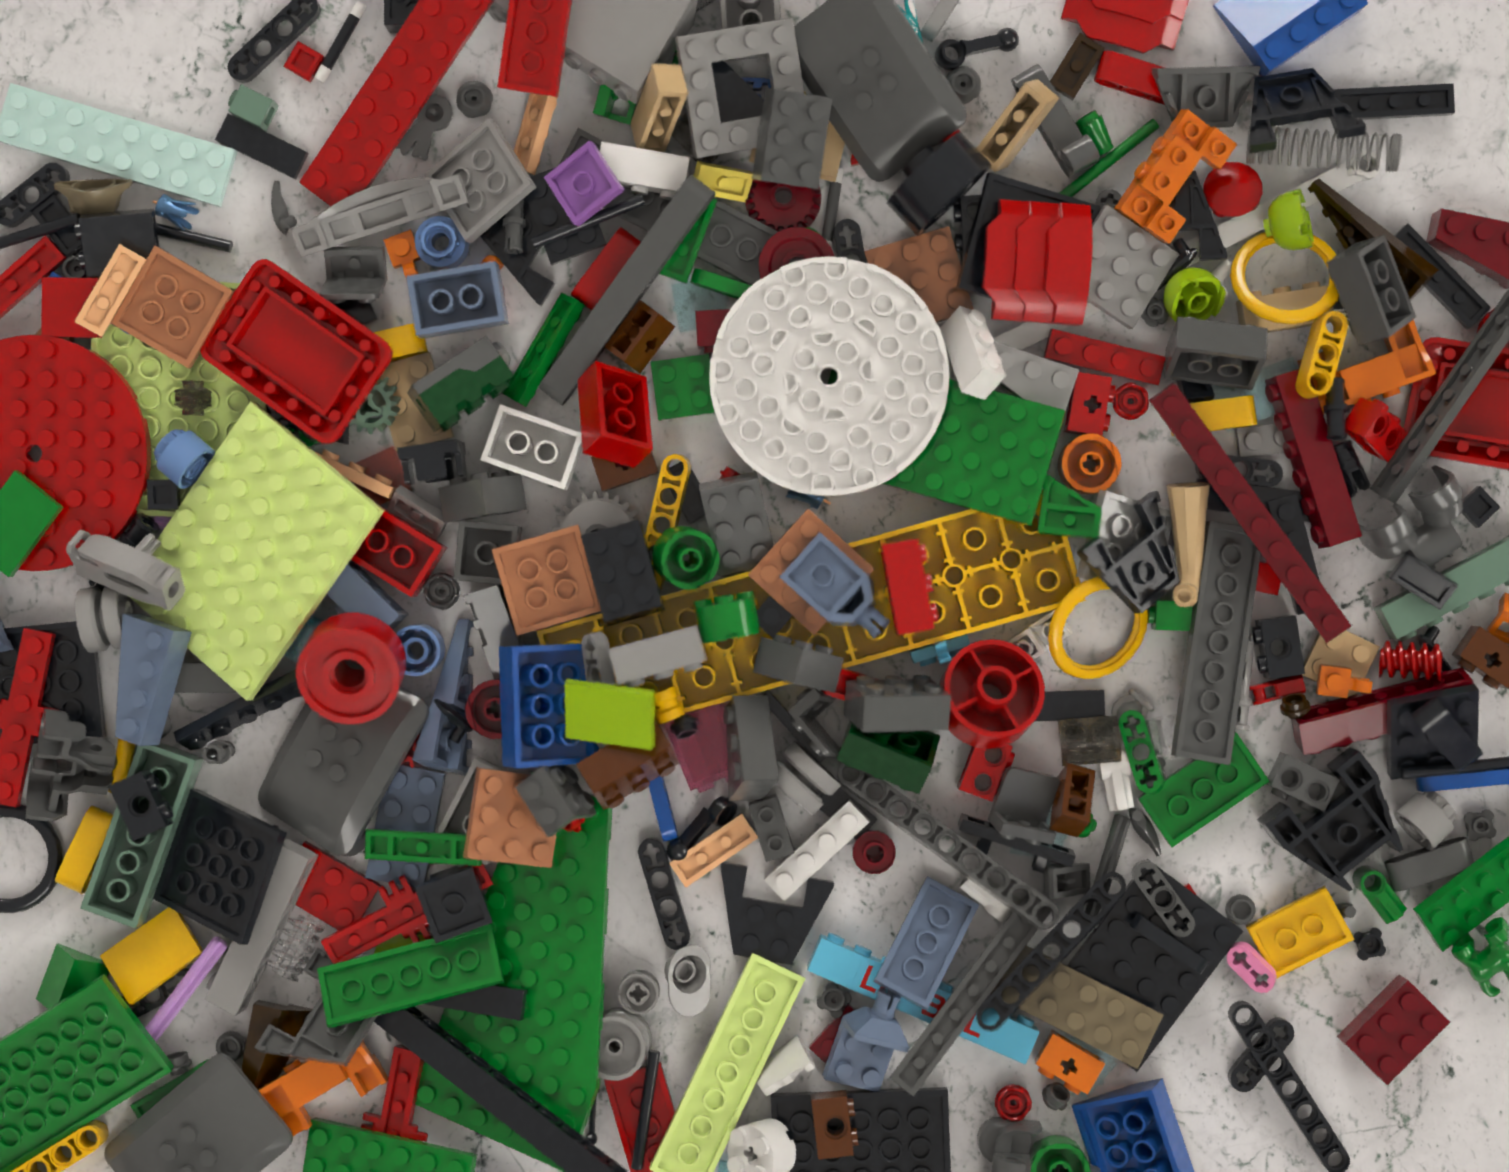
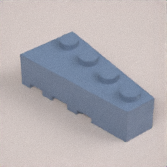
M122 613L116 738L139 746L160 744L191 631L142 614Z

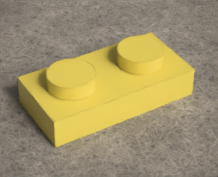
M697 161L693 174L694 177L716 193L714 197L740 202L747 200L753 181V173L751 171Z

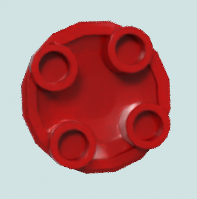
M1226 162L1221 169H1213L1207 175L1203 184V192L1208 205L1217 217H1239L1247 214L1258 207L1263 194L1262 181L1258 173L1249 165L1240 162Z

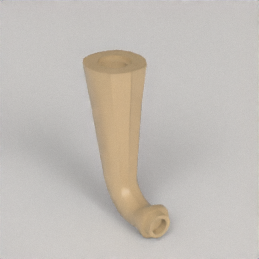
M1205 482L1173 483L1166 485L1176 567L1180 580L1174 588L1173 599L1177 606L1189 607L1194 606L1197 602L1200 588L1210 484Z

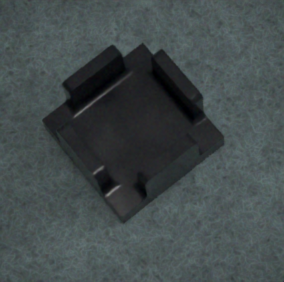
M454 439L397 448L399 460L402 462L406 485L415 484L413 462L415 463L418 481L435 483L454 479L453 456H455L458 477H467L465 443Z
M458 865L430 875L429 881L415 886L435 943L493 923L485 893L477 874L475 875L472 866L460 870Z

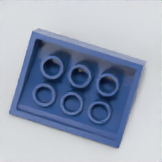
M1220 0L1213 7L1251 63L1255 66H1260V76H1267L1358 14L1368 2L1366 0Z
M582 643L499 646L502 766L528 768L577 764L597 752L599 746L596 742L566 738L564 683L568 679L586 681Z
M1163 1078L1135 1083L1072 1105L1092 1165L1099 1167L1100 1172H1194Z

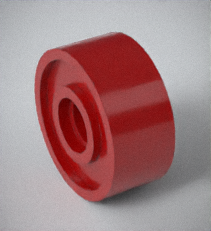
M356 612L338 614L323 621L310 635L297 663L296 679L298 688L306 703L322 717L341 724L365 723L382 715L394 702L405 675L406 654L398 635L380 619ZM344 660H355L362 665L363 669H353Z
M980 640L964 647L954 656L939 681V685L951 695L948 730L960 741L982 749L1001 748L1018 740L1038 717L1045 698L1044 680L1038 665L1023 649L1002 640ZM982 684H991L997 687L1001 692L1002 699L989 697L984 692Z

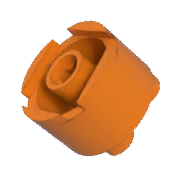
M1084 434L1071 440L1062 448L1058 458V473L1062 482L1067 488L1079 494H1095L1099 490L1108 489L1115 482L1121 470L1119 450L1111 441L1098 434ZM1087 457L1090 461H1095L1096 466L1091 468V472H1089L1088 468L1083 467V462L1087 461Z

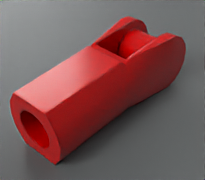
M1302 675L1288 676L1259 683L1249 688V690H1253L1255 701L1252 702L1253 705L1283 699L1286 695L1293 693H1306ZM1271 686L1274 696L1266 697L1264 687Z

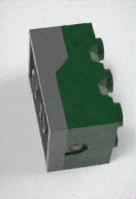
M486 335L412 384L407 394L433 432L440 428L445 432L458 423L461 419L460 414L466 412L468 416L486 403L484 398L490 396L493 400L511 386L509 381L514 376L509 369L511 358L500 342L491 343Z

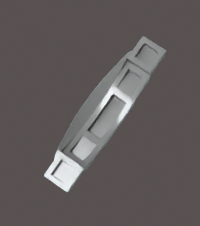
M460 173L441 180L427 177L399 179L350 195L316 215L308 224L292 228L291 231L301 257L470 201Z

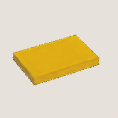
M1326 886L1246 925V929L1261 956L1275 969L1277 978L1355 940Z
M168 907L101 954L100 957L128 1004L133 1005L196 961L203 952V949L182 914Z

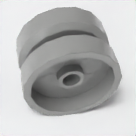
M97 587L80 589L77 592L75 599L76 624L80 639L87 652L106 651L110 644L114 648L120 649L122 613L135 614L133 600L129 596L108 587H104L103 591Z
M793 741L784 751L785 758L795 768L792 770L782 761H777L779 780L776 784L794 803L799 804L814 816L824 804L820 795L813 788L817 787L824 794L832 796L842 784L821 763H817L802 746Z
M617 1007L603 1012V1029L600 1031L599 1077L605 1080L619 1081L631 1077L642 1066L649 1050H651L652 1034L648 1023L641 1015L631 1014L624 1010V1008Z

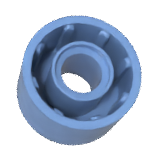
M445 216L431 217L419 226L415 234V248L419 257L436 270L456 268L464 262L468 255L469 242L464 240L451 218ZM443 236L448 237V247L442 251L436 250V240Z
M175 429L166 434L154 450L157 469L180 489L193 485L215 454V450L193 431L185 432L182 429Z
M413 624L402 628L396 633L403 644L406 654L405 675L422 676L433 671L441 664L445 655V643L441 634L435 628L426 624ZM414 642H419L424 647V654L421 658L415 657L411 652V645Z

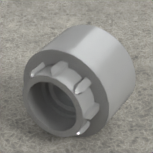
M1431 791L1424 792L1423 794L1415 793L1395 812L1394 816L1399 825L1413 840L1422 847L1433 850L1454 830L1452 823L1455 821L1456 812L1442 796Z

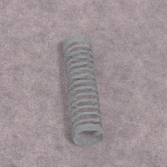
M1249 126L1246 150V163L1254 164L1256 159V153L1249 154L1248 151L1250 136ZM1277 127L1275 129V137H1277L1278 133L1279 166L1282 162L1285 140L1288 134V166L1291 165L1296 135L1298 140L1297 166L1301 165L1307 135V167H1310L1317 134V167L1319 168L1327 134L1326 167H1330L1333 145L1337 136L1335 132L1330 145V134L1328 130H1325L1320 146V132L1316 129L1310 147V131L1308 128L1304 131L1302 143L1300 130L1296 128L1291 144L1290 129L1287 127L1284 132L1282 145L1280 128ZM1367 132L1362 136L1361 143L1359 136H1356V170L1359 169L1365 136L1366 170H1369L1372 147L1376 136L1375 170H1379L1382 147L1386 137L1385 171H1398L1402 149L1401 134H1392L1390 146L1387 133L1382 136L1380 146L1377 132L1373 134L1371 143H1369V134ZM1355 136L1352 137L1351 143H1350V137H1347V138H1346V139H1347V157H1346V169H1347V170L1349 169V166H1350V160H1351V154H1352V149H1353V144H1354ZM1337 138V169L1340 167L1345 138H1342L1341 144L1340 139ZM1274 150L1268 151L1269 165L1272 163ZM1258 152L1259 164L1262 163L1264 152Z

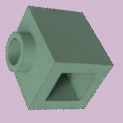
M242 84L238 90L233 91L228 102V106H230L228 111L233 116L267 132L279 107L274 100Z

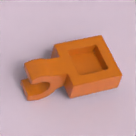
M410 229L384 239L393 267L395 269L403 267L405 277L419 274L415 262L421 260L415 248L413 231Z
M1320 664L1316 694L1348 698L1349 690L1371 693L1373 682L1368 678L1351 677L1352 669L1350 667Z

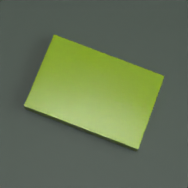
M568 679L564 683L566 738L648 750L653 749L655 746L654 690Z

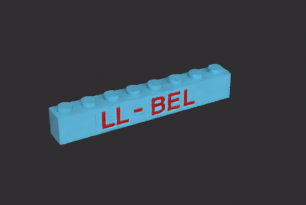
M829 933L828 936L820 934L808 962L807 971L876 1000L878 989L884 987L873 981L886 956H883L882 960L871 956L872 951L866 947L856 944L855 948L844 944L845 939L833 933ZM941 981L927 1010L902 997L896 1009L930 1023L953 993L952 989L954 986ZM989 1009L982 1014V1022L985 1025L992 1026L997 1023L999 1015L995 1010ZM976 1012L959 1035L962 1038L1026 1065L1039 1035V1030L1034 1026V1020L1019 1014L1017 1018L1011 1016L997 1031L988 1032L983 1030L978 1024Z

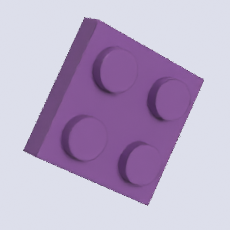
M591 141L585 143L544 177L573 224L578 227L624 191V188L600 151Z

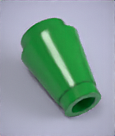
M1093 110L1075 122L1082 136L1087 134L1092 139L1100 156L1114 148L1102 114L1098 115L1096 110Z

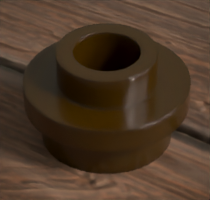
M1300 693L1286 695L1283 697L1282 704L1280 705L1281 713L1291 719L1302 718L1311 709L1310 702L1306 700V696Z

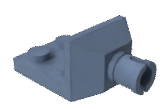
M821 532L779 576L833 626H856L858 624L869 632L870 636L876 638L881 631L872 621H876L883 629L890 623V620L887 617L885 618L874 607L876 602L872 579Z
M879 988L872 1008L863 1006L843 1015L822 1073L825 1080L869 1091H880L893 1051L898 1050L908 1053L910 1048L900 1024L894 1017L897 1004L901 998L900 996L889 990L886 994L885 988Z

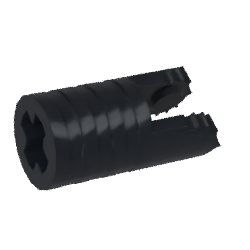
M1346 440L1334 445L1350 498L1356 496V493H1358L1357 488L1364 491L1369 489L1371 484L1351 441Z

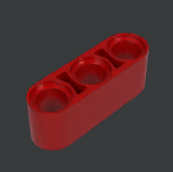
M1105 50L1102 52L1094 77L1096 83L1165 105L1152 74V68L1165 67L1114 51Z
M620 227L576 284L571 296L592 311L641 241Z

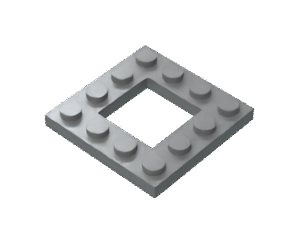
M793 18L675 37L679 65H681L688 91L685 104L694 158L757 148L761 116L721 122L711 62L766 53L771 89L804 93Z

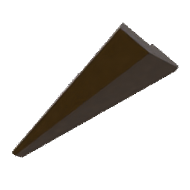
M258 1000L253 1004L241 1070L257 1090L278 1078L290 1058L261 1053L255 1048L268 1025L270 1024L292 1037H296L304 1024L306 1016L313 1009L293 1004L285 1006Z

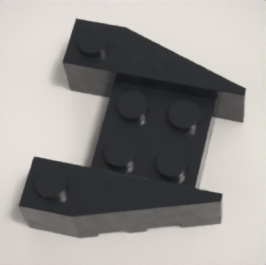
M1351 747L1327 764V767L1340 780V784L1346 791L1328 804L1325 812L1319 811L1302 824L1289 806L1279 802L1257 819L1274 843L1349 892L1352 890V887L1343 876L1386 843L1398 852L1403 850L1397 830L1394 828L1389 814L1390 809L1387 800L1384 799L1380 787L1381 783L1378 774L1362 753Z

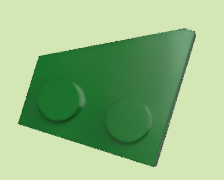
M1047 475L1043 489L1038 533L1084 539L1099 537L1103 510Z

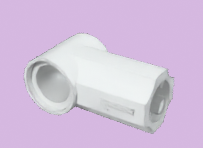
M1126 750L1096 755L1100 780L1104 784L1108 811H1121L1133 808L1134 802L1129 780L1131 767Z
M965 876L959 887L981 903L988 913L1004 924L1013 911ZM987 877L988 884L991 887L999 888L1002 886V884H1000L999 886L997 883H995L993 880ZM1013 893L1012 900L1018 905L1021 899Z

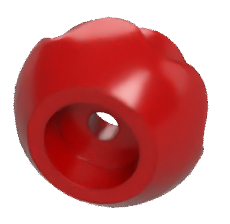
M1133 382L1125 383L1117 388L1112 403L1115 412L1120 417L1128 420L1137 419L1145 414L1149 408L1147 390ZM1128 399H1132L1133 403L1129 404Z
M1009 1084L998 1091L995 1097V1107L999 1116L1004 1120L1021 1121L1031 1110L1032 1100L1025 1088L1020 1085ZM1015 1100L1016 1103L1012 1105L1010 1104V1101Z

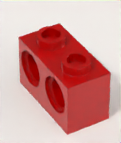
M1360 397L1345 420L1346 433L1366 453L1389 462L1408 433L1400 425L1401 420L1388 412L1389 407L1385 403L1375 398L1371 402Z
M1009 744L999 748L1000 757L994 762L986 760L985 751L987 749L972 746L957 788L992 802L998 792L1004 769L1011 767L1015 757V753L1011 752L1013 746ZM980 774H987L990 777V784L985 789H977L975 787V778Z

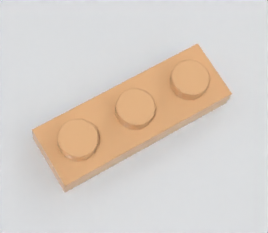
M530 93L514 147L515 154L530 175H535L540 163V156L545 139L548 136L553 111L557 105V97Z
M119 244L75 322L103 337L147 259Z
M323 449L322 454L314 451L347 480L392 499L394 491L397 489L391 486L393 480L378 473L373 478L365 474V467L352 461L347 466L338 461L339 455Z
M740 813L692 846L687 851L684 859L673 860L669 864L686 888L758 839V835L744 814Z

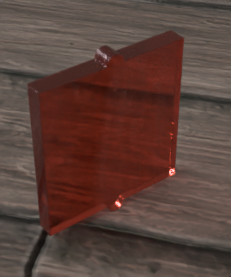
M390 447L357 462V464L366 468L365 474L375 478L376 473L393 480L391 486L398 488L399 485H402L408 490L413 491L411 485H406L404 482L402 464L394 447ZM353 482L354 486L377 504L382 505L391 501V499Z

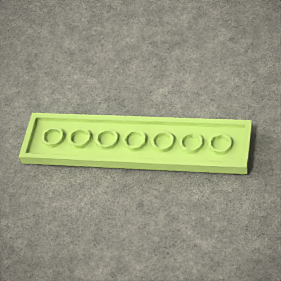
M753 952L751 953L654 1155L649 1170L653 1172H714L730 1139L731 1131L734 1130L806 979L804 976Z

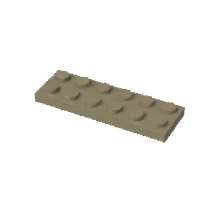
M1027 945L1024 947L990 994L1033 951V948ZM1043 954L1045 958L1049 960H1054L1053 958ZM1063 963L1050 974L1019 1008L1138 1069L1164 1015ZM1028 966L1023 970L1022 976L1025 980L1033 982L1038 979L1040 972L1035 966ZM1007 988L1002 993V999L1009 1004L1015 1003L1019 999V992L1015 988Z

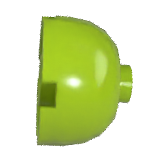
M1300 188L1288 191L1275 198L1269 206L1268 218L1263 219L1266 236H1273L1277 245L1291 251L1314 247L1312 243L1314 242L1311 220L1309 212L1306 211L1305 206L1301 205V203L1306 201Z
M1195 267L1186 268L1174 274L1168 281L1164 289L1163 303L1167 313L1175 322L1178 317H1195L1200 320H1206L1211 315L1216 317L1225 301V290L1220 281L1209 271Z

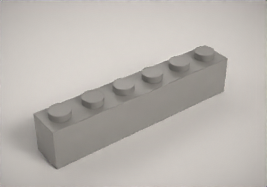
M290 839L284 840L250 941L247 945H240L232 941L229 948L227 947L218 960V963L221 964L218 972L214 973L207 983L206 989L209 991L204 1000L234 1016L246 1010L319 856L318 854Z

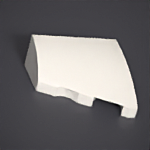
M798 1035L768 1057L757 1080L759 1087L766 1096L774 1093L782 1086L793 1082L795 1077L804 1068L807 1072L815 1068L814 1060L807 1053L805 1043Z

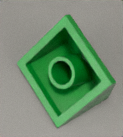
M58 943L55 946L36 1000L49 1009L104 974L108 977L109 971L101 959Z

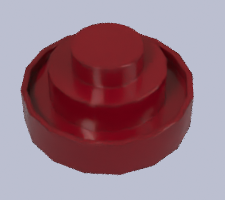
M868 830L861 833L855 839L852 846V856L856 865L862 871L869 874H880L887 871L893 865L896 857V848L892 839L886 833L879 830Z

